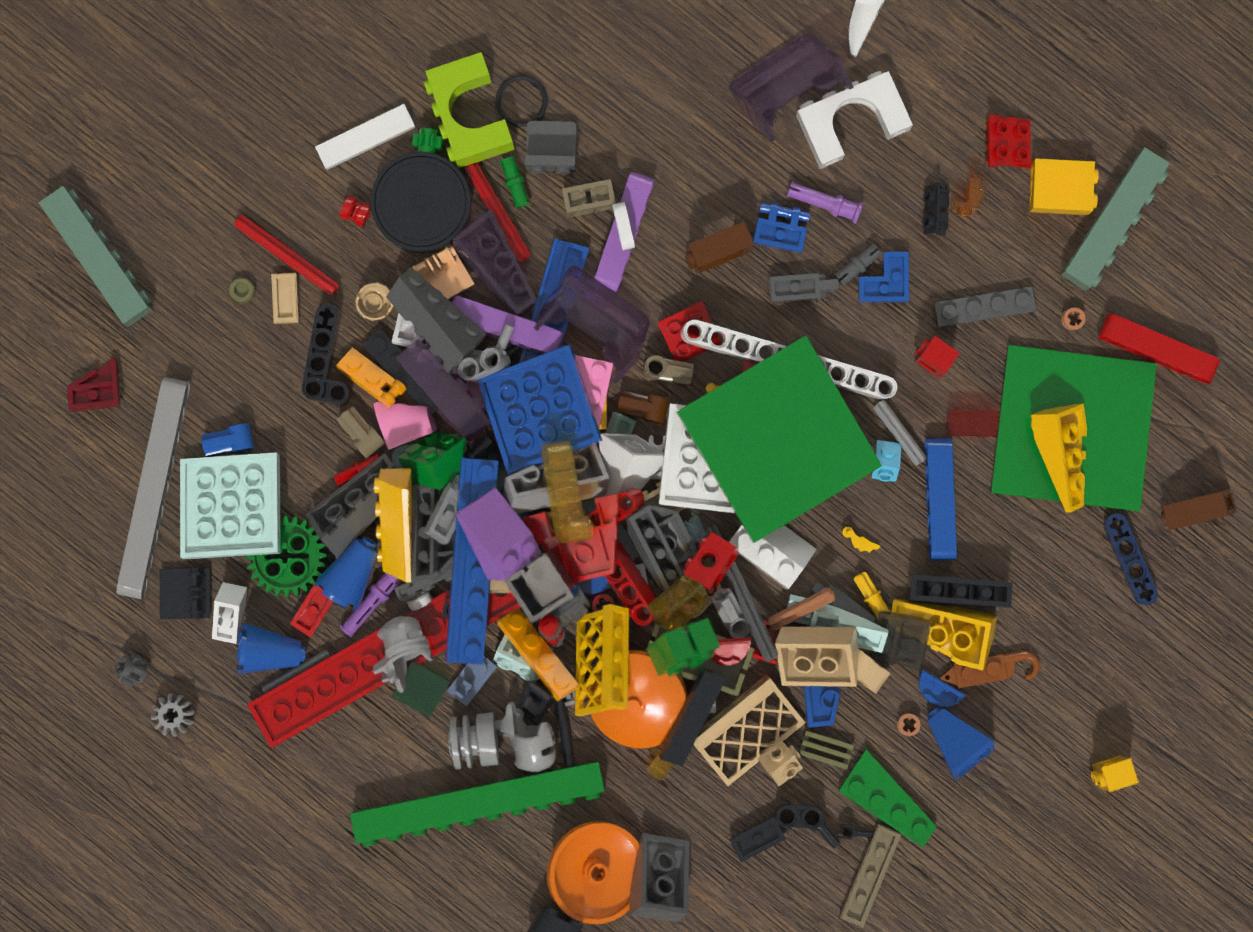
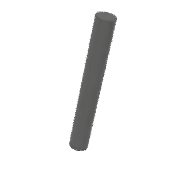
M326 648L300 663L299 666L293 667L261 686L263 692L266 694L331 657L330 652Z

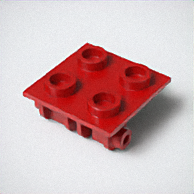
M988 115V122L985 123L988 136L985 138L988 141V144L985 145V148H988L986 159L988 167L996 168L998 165L1030 169L1031 119Z
M703 301L657 322L661 334H663L675 361L685 362L708 351V349L684 342L680 334L682 326L691 320L712 324ZM690 325L687 328V334L689 337L696 339L699 336V330L696 326ZM714 332L711 336L712 343L716 346L721 345L717 333Z

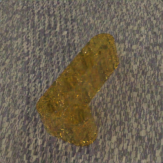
M565 440L543 444L541 455L557 541L559 543H571L592 539L593 526L589 516H583L570 442Z

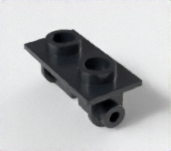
M940 182L925 186L923 195L925 213L922 221L924 235L936 233V235H946V231L949 230V213L941 212V208H949L950 190H947V185H940Z

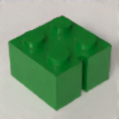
M708 618L686 626L687 634L684 627L667 632L647 648L658 676L668 674L669 677L681 673L683 668L688 666L691 669L703 665L705 660L714 656L713 652L720 645Z

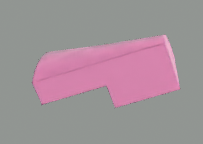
M380 401L373 403L388 450L430 434L438 429L427 405L412 406L406 403H397L388 408Z

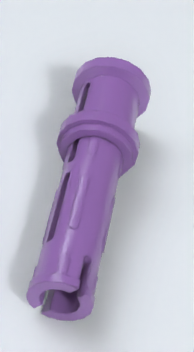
M795 182L791 183L787 197L829 210L835 217L839 215L851 219L855 224L863 206L862 202L858 204L844 199L842 195L833 197Z
M385 572L376 584H371L370 592L363 599L359 608L354 610L339 627L352 637L382 601L385 602L389 599L388 595L393 591L394 586L403 583V581Z

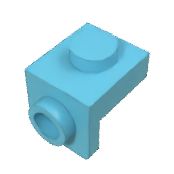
M877 440L875 454L882 467L872 472L873 479L885 482H895L897 480L901 461L902 445L900 443Z

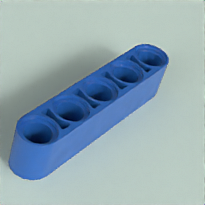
M951 438L925 439L930 561H953L957 557L952 440Z

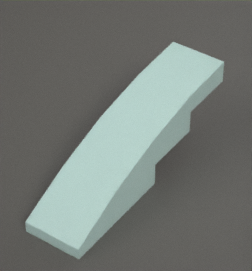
M790 594L787 608L806 598ZM828 604L794 621L807 624L809 627H856L858 648L881 653L888 635L887 629L865 618Z

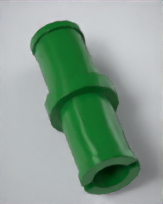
M515 156L502 159L499 162L507 180L505 185L506 188L510 189L515 208L529 205L530 201L523 184L525 180L524 177L520 176Z

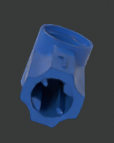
M249 423L228 427V430L201 435L205 456L254 449Z

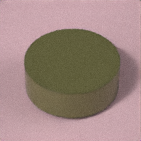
M237 278L230 284L229 293L236 302L247 303L253 299L255 287L250 280Z

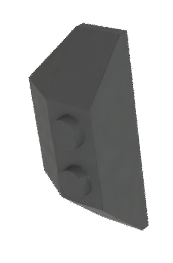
M413 485L412 583L437 580L452 567L455 530L447 544H441L423 532L444 491L443 488L439 490L421 485Z
M647 504L627 517L628 534L650 576L669 601L673 602L692 590L693 583L686 579L684 566L690 557H695L698 551L679 513L676 510Z

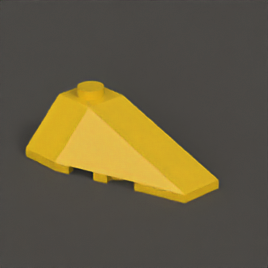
M1084 403L1044 409L1032 414L1031 427L1034 433V440L1066 513H1071L1084 507L1085 476L1081 472L1082 460H1086V451H1082V436H1087Z
M894 599L890 624L911 637L918 638L930 645L931 649L936 652L940 651L952 658L951 661L958 665L984 670L993 642L998 615L974 609Z

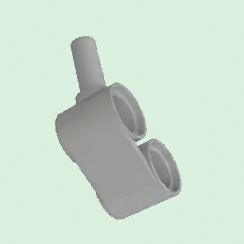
M505 324L496 347L493 346L492 348L485 349L481 355L475 358L463 359L458 366L460 377L478 383L477 380L509 368L510 357L505 349L514 327ZM497 355L498 362L495 366H493V358ZM475 365L476 372L471 376V369Z

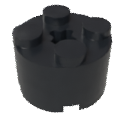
M545 906L544 910L539 908L527 932H583L581 930L583 925L570 918H567L565 922L559 918L561 913Z

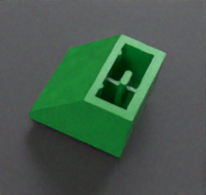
M434 431L423 436V439L416 444L409 446L398 459L402 469H411L412 484L441 490L459 474L460 458H463L467 441L465 437Z

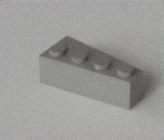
M596 444L546 461L538 466H530L506 477L502 495L515 513L519 514L605 496L610 478Z

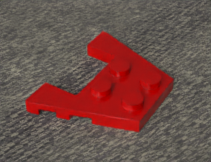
M619 493L595 499L601 525L554 536L547 511L523 517L525 524L534 533L538 544H541L545 552L551 548L553 549L574 583L616 572Z

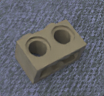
M611 179L562 188L567 218L613 209L612 204H616Z

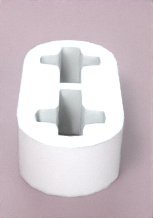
M625 202L612 204L622 250L635 248Z

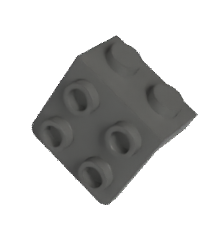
M563 121L528 122L525 155L526 171H530L533 174H544L545 171H555L556 174L576 172V124Z

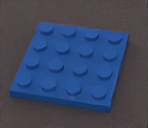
M566 345L477 380L508 475L603 441L571 345Z

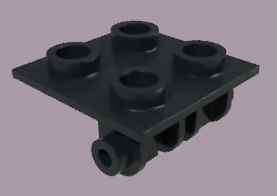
M210 568L159 569L160 619L210 618Z

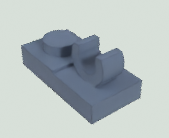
M485 656L483 664H467L447 692L465 706H468L498 666Z

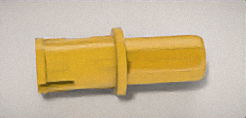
M862 572L855 576L854 581L865 598L863 601L869 604L877 621L891 614V611H889L880 595L881 590L878 591L867 572Z

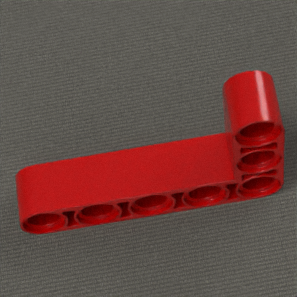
M630 488L619 494L618 523L644 505L645 497L639 489ZM626 497L632 500L633 506L627 503ZM596 509L581 519L576 529L589 528V522L593 526L601 525L598 510ZM617 538L616 564L621 567L622 574L616 569L615 573L605 575L624 607L629 609V614L634 622L641 626L648 625L658 618L662 612V607ZM630 586L635 589L636 595L630 591ZM643 607L649 610L650 616L645 614Z

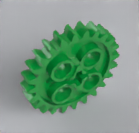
M284 516L283 523L280 521L281 553L246 556V559L253 560V563L247 566V569L256 571L252 574L251 578H260L257 584L258 587L267 584L265 592L270 593L275 588V596L278 597L282 591H284V595L287 598H290L291 591L296 596H300V588L309 592L308 584L314 585L316 581L314 579L315 576L322 574L319 569L327 568V565L321 562L322 559L329 557V555L321 552L327 546L319 544L321 539L318 535L314 536L316 531L313 527L307 529L308 521L304 520L299 525L300 519L298 517H294L291 523L289 516ZM303 537L305 546L297 551L294 547V542L297 538ZM287 552L293 555L309 554L307 559L289 558L287 561L283 559L267 560L265 557L266 555H286ZM303 562L305 571L302 575L297 576L294 568L297 563ZM274 563H278L280 566V572L276 576L270 574V567Z

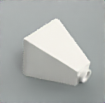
M601 433L603 441L599 442L600 456L610 478L605 496L615 493L620 494L630 488L641 490L663 465L664 453L638 435ZM626 497L627 503L631 501L629 497Z

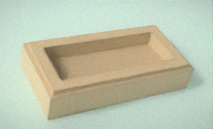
M297 273L271 274L274 324L300 323Z

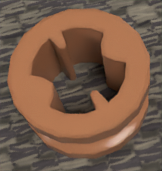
M1069 308L1061 316V323L1068 330L1081 328L1086 320L1084 312L1079 308ZM1076 313L1078 314L1076 318L1079 320V323H1073L1072 326L1069 324L1070 319L1068 315Z
M903 714L897 720V729L903 735L913 736L920 730V720L913 714ZM912 718L915 721L912 724L914 727L912 731L909 729L907 731L903 730L905 725L904 719L910 720Z

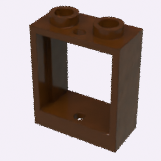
M745 221L689 243L688 250L685 252V259L689 269H694L696 274H699L751 253L754 243Z

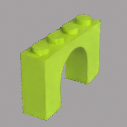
M482 52L425 71L428 78L423 81L428 95L433 94L435 102L431 103L435 117L441 116L443 124L438 126L443 140L447 138L449 140L450 147L446 149L450 161H456L458 169L515 150L505 119L480 128H466L455 122L451 116L452 106L462 93L492 83Z

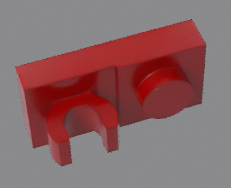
M314 584L290 625L309 637L313 636L334 602L321 593L324 589L321 585L317 588Z

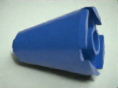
M363 537V539L357 538L317 578L315 586L318 588L321 585L324 588L321 593L343 607L352 604L354 605L353 610L358 609L378 554L377 544L367 537Z
M247 623L241 624V628L245 632L240 631L236 660H239L238 665H241V667L236 666V673L243 674L297 667L300 661L304 662L306 647L301 646V641Z

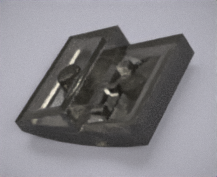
M880 611L877 625L887 629L888 635L882 653L870 651L869 657L892 666L897 663L920 670L923 666L932 621L901 613Z

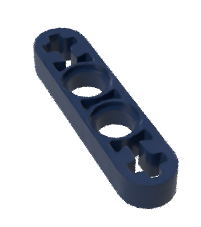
M1111 514L1105 518L1103 527L1131 594L1138 604L1151 605L1158 597L1157 588L1130 525L1122 514ZM1113 518L1116 521H1121L1122 525L1118 527L1120 533H1127L1126 537H1121L1116 541L1114 536H1119L1116 529L1110 528ZM1122 541H1128L1132 545L1130 554L1123 555L1119 551V545ZM1132 564H1138L1142 568L1140 577L1133 578L1130 576L1129 568ZM1146 578L1147 583H1142L1145 590L1151 591V594L1148 595V601L1145 598H1140L1139 594L1142 593V588L1140 585L1135 587L1134 582H1140Z

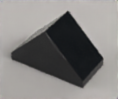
M537 679L530 681L527 685L518 708L524 712L526 718L537 725L556 699L543 682Z

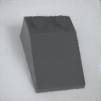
M646 833L641 834L630 889L629 915L669 922H678L688 915L690 841Z

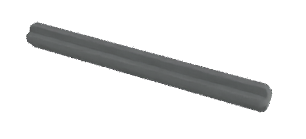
M718 525L707 528V537L713 532L724 539ZM734 561L725 576L764 661H773L778 657L777 650Z

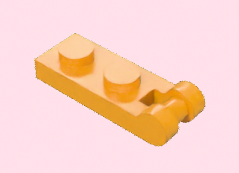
M353 347L336 365L340 372L388 408L395 403L394 399L398 395H402L406 391L403 383L392 378ZM386 386L390 388L387 393L382 391Z

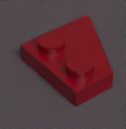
M116 358L108 360L109 363L98 370L90 371L84 378L76 380L67 386L68 409L70 412L121 407L118 361Z

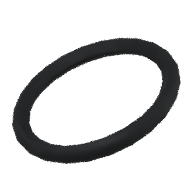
M525 75L514 76L506 80L500 86L496 95V108L501 118L505 119L507 123L518 127H526L530 121H539L544 115L548 104L546 90L542 84L536 79ZM524 80L533 83L542 95L543 103L540 112L533 119L525 122L510 119L501 107V95L504 89L515 81Z

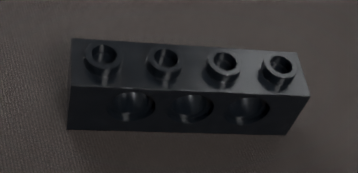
M908 575L907 600L1011 608L1013 582Z

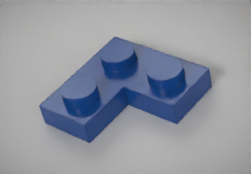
M883 252V276L858 278V303L909 302V252Z

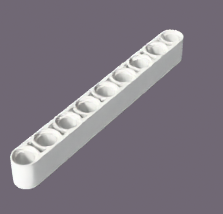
M691 320L684 324L680 333L684 342L742 360H748L756 364L764 360L759 354L762 346L770 350L771 356L787 347L699 320ZM693 325L698 328V338L693 339L688 336V326ZM714 332L722 335V345L716 346L712 343L711 336ZM738 339L745 341L747 345L744 353L736 350L735 343ZM818 356L838 388L881 400L894 396L897 391V383L890 376ZM834 367L839 368L842 373L839 381L834 380L831 376V370ZM858 374L865 378V385L862 388L855 384V377ZM881 381L886 382L889 386V391L886 395L879 391L878 387Z

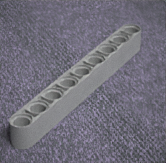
M164 377L161 382L117 583V595L142 600L147 590L190 391V382Z

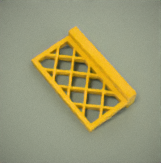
M608 604L603 606V610L586 614L581 620L577 621L576 681L579 686L575 690L576 716H585L610 709L623 710L628 708V608ZM589 621L591 623V627L586 634V622ZM597 631L599 637L594 644L592 638ZM589 646L591 651L587 658H585V650ZM597 656L599 661L595 668H593L591 664ZM589 671L591 675L585 683V674ZM595 681H597L599 685L593 693L591 688ZM588 695V697L590 698V701L588 702L587 706L584 708V700H585L586 696Z

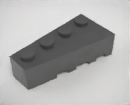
M413 268L398 278L386 296L404 320L413 323L414 332L419 338L424 337L430 344L429 350L434 357L439 356L445 363L443 368L447 373L458 366L463 359L468 358L486 336V333L478 324L469 319L457 306L451 303Z
M385 453L305 514L319 538L336 558L378 517L375 514V503L379 501V493L374 492V479L379 478L380 469H398Z

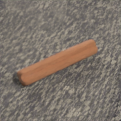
M830 587L825 588L769 617L768 624L773 631H776L835 601V593Z

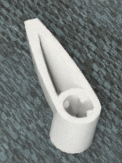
M856 0L849 26L851 55L857 57L885 0Z

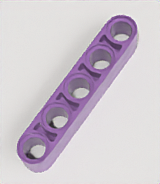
M631 171L620 203L625 202L633 240L635 241L655 179ZM615 219L593 286L617 293L632 248L622 250Z
M455 295L451 302L469 319L478 324L487 336L499 340L505 324L514 327L508 343L541 355L558 349L564 336L562 332L460 296Z

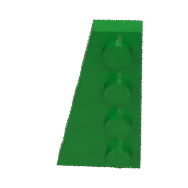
M865 749L838 791L921 847H924L937 826Z

